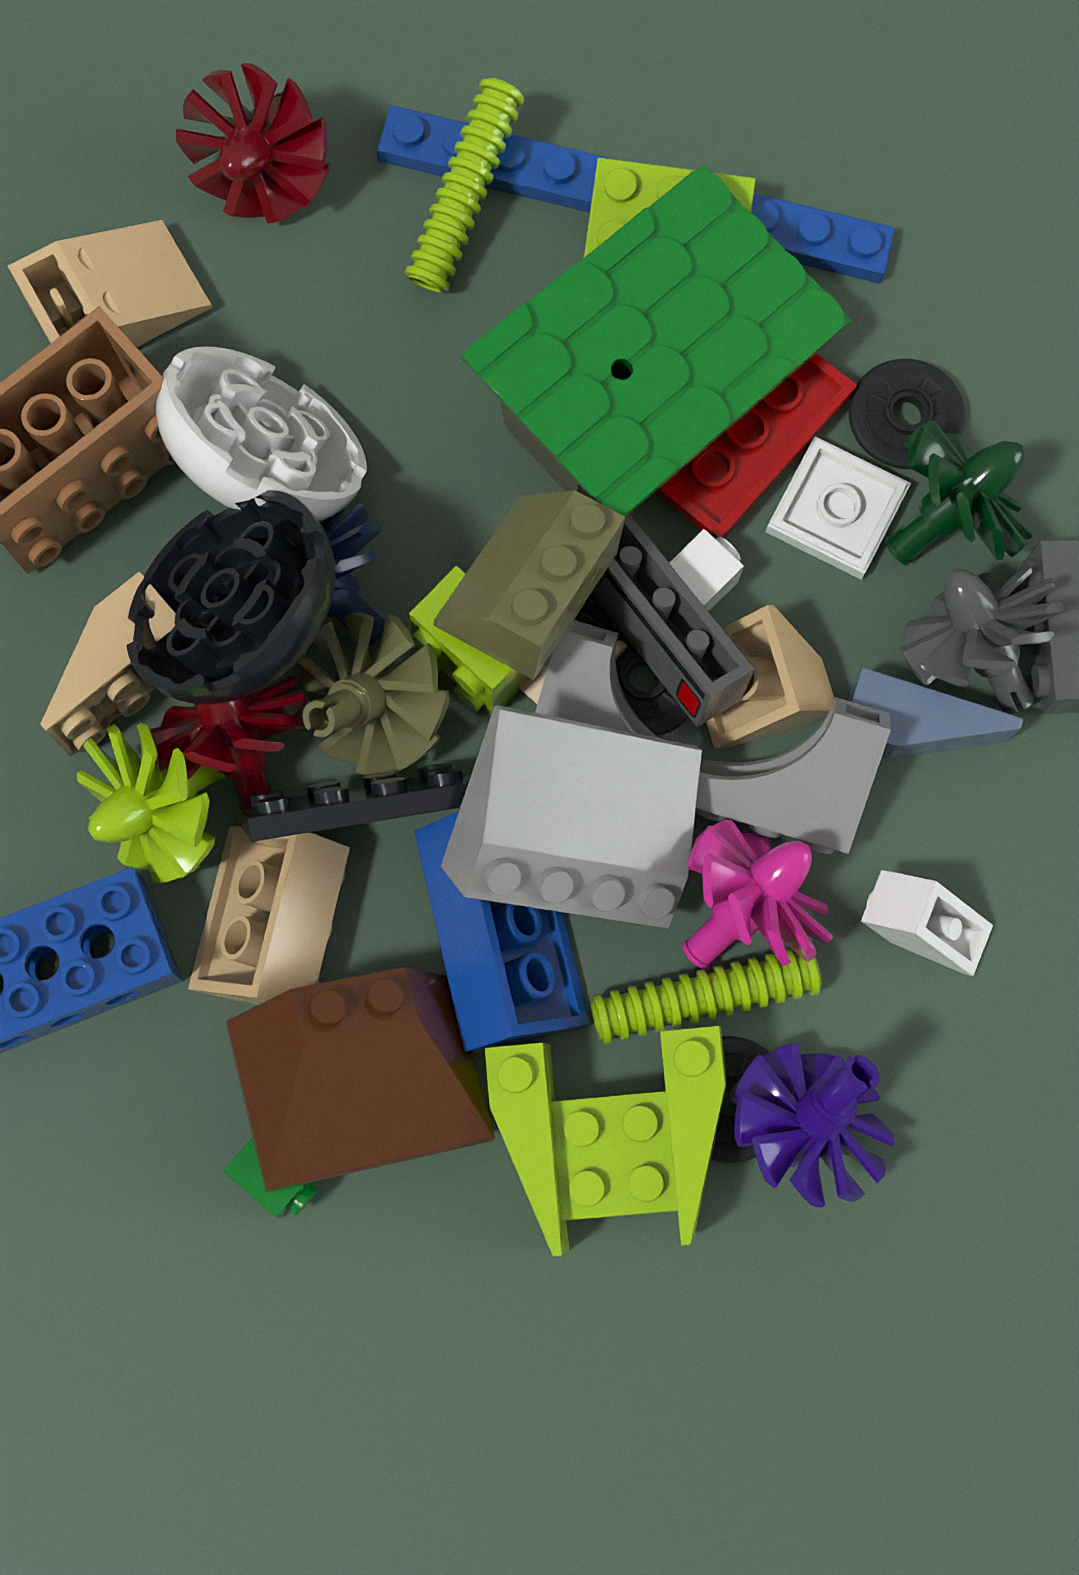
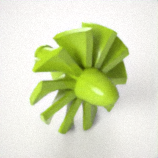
M142 723L136 725L142 750L140 759L117 725L114 724L106 728V730L108 731L116 760L101 750L92 738L83 744L84 748L111 782V784L100 781L82 770L77 772V781L101 801L94 813L89 816L90 822L87 829L95 841L106 843L121 842L117 859L125 866L149 870L152 882L165 883L180 877L183 878L201 867L199 864L209 854L215 843V837L204 832L210 803L207 792L198 795L196 793L217 780L225 778V776L219 770L201 765L192 777L187 779L184 754L178 748L173 750L169 768L160 772L156 747L148 726Z

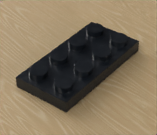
M450 763L420 767L418 768L419 777L408 779L397 777L396 772L367 775L362 777L364 786L352 788L341 787L340 781L315 783L306 786L308 795L285 796L284 790L254 793L250 795L251 804L238 806L241 828L249 840L255 842L456 809L461 807L471 776L462 773L460 768L452 769Z

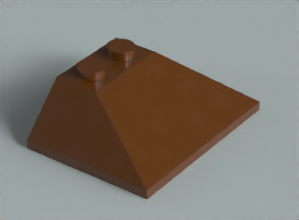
M400 967L293 988L226 1022L266 1193L491 1142L495 1139L471 1051L464 1052L449 982L445 975L409 967Z

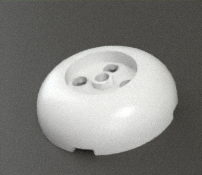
M205 346L189 348L175 355L162 376L164 380L156 400L157 423L164 444L174 461L205 493L227 507L240 509L235 503L255 498L267 490L280 491L290 494L301 501L319 521L332 517L344 509L357 495L362 487V478L367 472V463L363 449L345 420L315 391L303 384L300 391H297L290 385L272 376L276 366L242 352ZM255 498L258 506L266 503L264 500Z

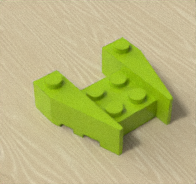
M720 1026L660 1031L666 1091L556 1101L551 1044L533 1043L485 1048L490 1109L553 1256H562L569 1251L567 1220L678 1211L681 1246L692 1243L727 1089Z

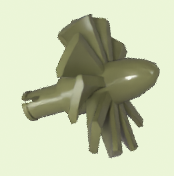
M362 612L350 613L343 617L355 648L354 663L343 654L332 621L323 625L313 642V646L336 665L341 680H337L327 674L304 654L297 662V666L306 691L328 693V695L314 701L308 700L309 703L299 712L303 716L306 729L308 731L312 728L316 729L313 733L314 736H329L317 747L331 757L358 764L356 773L370 775L394 770L400 771L422 758L438 743L441 737L436 732L449 705V690L437 689V658L434 649L429 643L401 665L393 664L394 661L415 646L408 629L398 617L390 614L386 616L379 653L373 664L368 646L374 617Z

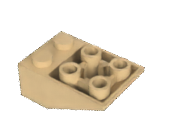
M163 220L55 241L8 265L23 297L50 344L98 306L104 310L136 347L212 309L209 299Z
M140 571L93 608L40 723L45 731L69 756L78 750L80 752L87 751L83 744L90 738L97 745L107 733L106 727L121 715L129 717L141 710L150 699L149 693L155 689L135 671L129 659L126 646L133 642L135 624L128 619V614L135 592L144 579ZM150 584L145 591V599L155 613L154 617L149 619V624L153 637L158 642L167 638L174 628L176 613Z

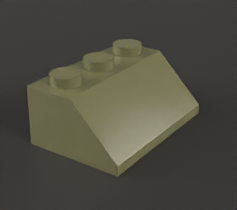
M576 490L520 495L434 619L433 626L534 680L616 556L625 516Z

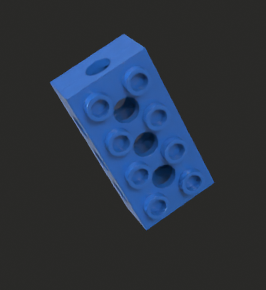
M134 867L0 918V976L4 980V988L0 994V1054L183 982L145 878ZM114 934L115 943L112 951L103 958L95 959L94 945L96 941L103 935ZM58 954L59 968L51 978L42 980L40 976L42 963L48 957Z

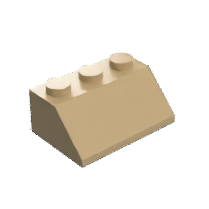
M229 826L188 989L259 1005L290 989L319 984L318 977L326 944L332 931V920L340 887L345 878V866L350 847L313 833L251 842L241 826Z

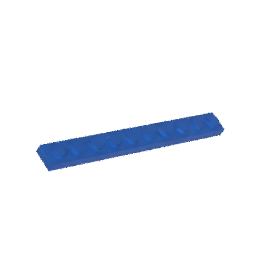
M390 105L377 148L378 161L442 177L444 173L451 171L448 161L451 157L457 156L454 146L456 142L463 141L460 131L463 126L469 124ZM513 134L509 138L503 139V142L506 144L504 153L497 154L500 161L499 166L496 169H491L490 172L494 177L491 184H485L484 187L590 213L597 159L611 158ZM753 194L751 213L763 223L766 230L788 253L793 255L800 264L881 283L895 227L760 194Z

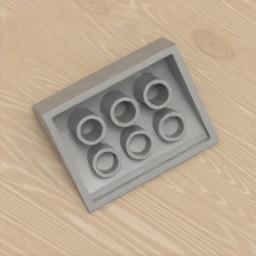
M495 705L441 868L464 897L669 929L688 879L689 868L687 861L692 845L702 750L694 745Z

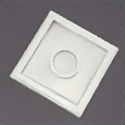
M814 436L765 532L862 580L911 483Z

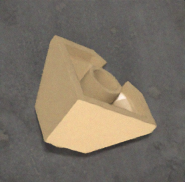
M767 605L725 626L724 632L755 670L741 701L706 722L714 749H724L796 730L828 714L834 701V695L823 660L774 605Z

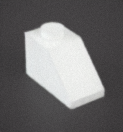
M885 870L880 872L874 890L869 895L867 906L861 922L890 943L969 976H974L993 927L990 922L937 881Z

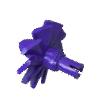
M790 1043L764 1056L759 1054L740 1076L731 1092L730 1101L737 1104L734 1137L738 1146L753 1145L762 1176L774 1189L778 1186L789 1167L798 1166L789 1180L800 1195L814 1207L823 1208L825 1206L819 1169L820 1158L834 1174L837 1197L846 1201L856 1202L865 1193L846 1170L842 1154L860 1162L876 1183L885 1176L886 1167L883 1158L864 1150L849 1131L866 1134L891 1147L895 1144L893 1133L874 1114L856 1115L857 1104L874 1102L881 1098L874 1089L879 1083L880 1075L878 1069L872 1061L862 1055H856L854 1058L849 1056L844 1062V1059L837 1055L800 1054L799 1043Z

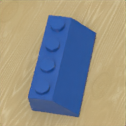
M459 811L415 830V838L464 1052L512 1045L589 1026L590 1022L563 912L464 897L441 868Z

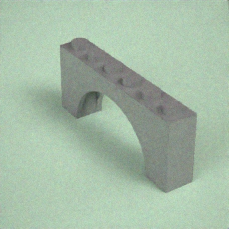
M573 620L551 653L535 713L659 738L633 712L619 684L615 659L619 633ZM835 697L831 709L817 729L801 743L781 754L750 762H720L701 758L695 812L713 821H723L730 818L747 823L752 831L766 837L776 838L781 834L794 837L809 845L811 850L820 853L831 854L834 850L849 854L891 731L890 713Z

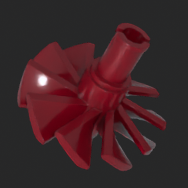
M252 63L241 64L254 109L251 111L241 103L232 71L218 70L211 72L202 81L228 104L233 117L221 115L194 89L187 95L183 104L184 119L214 124L225 134L224 136H213L183 129L176 130V142L193 164L220 151L219 159L191 173L188 176L190 181L202 191L226 200L223 212L233 217L265 216L267 223H276L291 216L302 207L305 208L318 193L330 168V162H325L327 129L323 116L313 121L308 103L299 86L292 79H287L283 92L275 94L278 83L267 72Z
M290 676L255 695L252 694L239 700L211 705L196 704L194 707L172 706L166 710L161 726L149 729L156 747L160 772L169 768L173 750L178 748L184 754L187 779H190L201 765L219 770L225 777L231 778L241 805L251 804V794L272 790L263 768L266 763V751L278 752L284 748L283 742L269 741L262 738L305 727L303 716L294 715L303 710L309 703L305 691L288 694L297 685L296 678Z

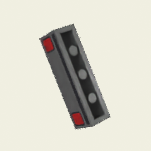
M629 514L625 517L617 554L591 593L691 721L698 727L741 701L755 669Z

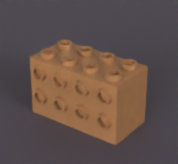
M100 306L0 383V542L27 574H30L37 567H44L52 563L61 553L62 547L80 533H86L96 528L104 519L106 512L123 499L132 498L140 493L146 486L148 479L164 466L176 463L164 444L156 418V400L162 388L164 378Z

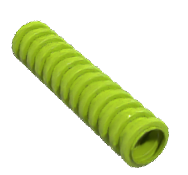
M484 78L480 81L479 89L482 93L474 96L473 105L476 108L475 110L468 111L466 118L469 125L463 126L460 131L463 141L456 142L454 146L457 156L451 157L448 161L451 171L444 173L442 176V182L445 186L444 188H438L435 195L439 201L438 203L431 204L429 211L433 216L431 219L424 221L423 227L426 233L425 235L418 236L419 250L412 251L411 259L414 261L413 266H406L404 271L411 282L433 292L442 293L449 291L450 283L447 281L448 276H455L456 268L453 266L454 261H460L463 256L459 250L460 246L467 245L469 241L466 231L473 230L475 226L472 216L478 215L481 211L478 201L485 199L487 196V190L484 186L485 184H491L494 177L490 171L491 169L498 168L500 161L497 154L504 153L506 144L503 142V139L511 136L512 128L509 124L516 122L518 118V112L515 109L516 107L523 106L525 101L524 96L516 87L500 79Z
M788 949L786 952L791 962L787 966L780 964L775 955L771 953L765 955L764 961L761 962L754 957L748 959L747 965L741 966L739 961L730 963V969L724 970L720 965L713 967V973L707 974L703 969L696 971V977L689 978L688 974L685 973L679 975V981L672 982L670 977L662 979V984L659 986H655L651 981L645 983L642 990H637L636 986L627 987V993L620 994L618 990L610 991V997L602 998L601 994L593 995L591 1009L599 1040H602L604 1044L612 1043V1037L620 1036L621 1040L629 1039V1033L637 1032L638 1036L647 1035V1029L654 1027L656 1032L664 1031V1025L670 1023L673 1028L681 1027L682 1021L687 1019L690 1024H695L699 1022V1017L704 1015L708 1020L716 1019V1013L721 1011L725 1016L733 1015L734 1008L740 1007L742 1012L750 1011L751 1004L757 1003L759 1008L767 1007L768 1000L774 999L776 1004L784 1003L786 996L789 995L794 1000L801 999L803 992L806 991L811 996L818 995L822 986V980L816 956L808 963L798 953L793 954Z

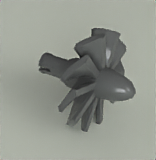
M1022 567L993 594L989 588L991 578L989 572L977 576L966 569H954L946 578L944 592L934 597L926 618L910 620L905 627V646L900 649L910 669L925 685H929L934 679L939 678L961 687L969 685L973 668L977 674L987 677L1002 712L1007 714L1019 712L1011 696L1012 692H1016L1023 709L1028 708L1035 698L1018 665L1020 660L1019 645L1047 642L1054 636L1053 631H1022L1065 611L1062 602L1037 604L1055 588L1051 577L1015 594L1023 581L1032 573L1030 567Z

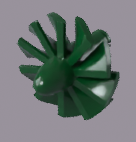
M934 420L920 426L904 440L903 443L910 449L907 463L910 469L929 479L930 492L920 500L921 503L918 505L919 512L895 533L885 539L888 550L900 563L908 566L913 561L912 559L938 537L943 536L947 538L948 536H953L960 529H962L964 536L970 542L976 539L975 530L997 560H1002L1005 552L1012 558L1026 547L1027 543L1024 539L1029 540L1033 536V532L1011 511L1019 512L1022 509L1018 501L1003 493L1013 482L1022 466L1024 450L1021 444L1001 441L980 450L971 457L964 440L956 433H944Z

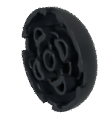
M267 490L255 498L235 503L240 509L229 507L215 516L207 509L176 533L155 557L147 569L144 579L139 584L130 606L128 619L135 626L133 642L126 645L129 659L135 671L151 686L163 694L183 702L207 705L227 703L250 696L269 686L289 671L306 653L319 634L332 603L335 588V560L330 540L323 526L315 515L297 498L284 492ZM255 498L264 500L266 503L258 506ZM150 584L176 613L174 628L167 638L158 642L155 641L149 624V619L153 618L155 613L145 599V591Z

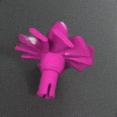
M727 819L713 826L709 825L692 842L694 846L687 861L688 868L703 874L704 901L709 908H712V916L691 937L682 943L685 955L693 964L702 969L709 968L714 963V960L735 940H741L747 946L751 944V937L758 930L780 964L786 966L791 961L782 940L808 963L816 956V948L809 937L823 944H828L832 940L833 935L802 909L805 908L827 915L829 913L827 905L797 891L810 870L812 854L809 845L801 841H792L770 849L769 838L758 833H741L733 820Z

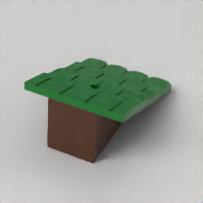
M704 164L699 169L692 171L650 207L644 208L585 258L569 267L527 303L521 304L461 353L460 356L462 361L500 400L505 428L564 491L576 490L585 496L589 495L594 501L627 517L849 326L852 320L841 309L837 301L810 277L800 262L775 240L766 230L763 223L740 203L729 191L723 180L712 173ZM617 377L626 378V380H620Z

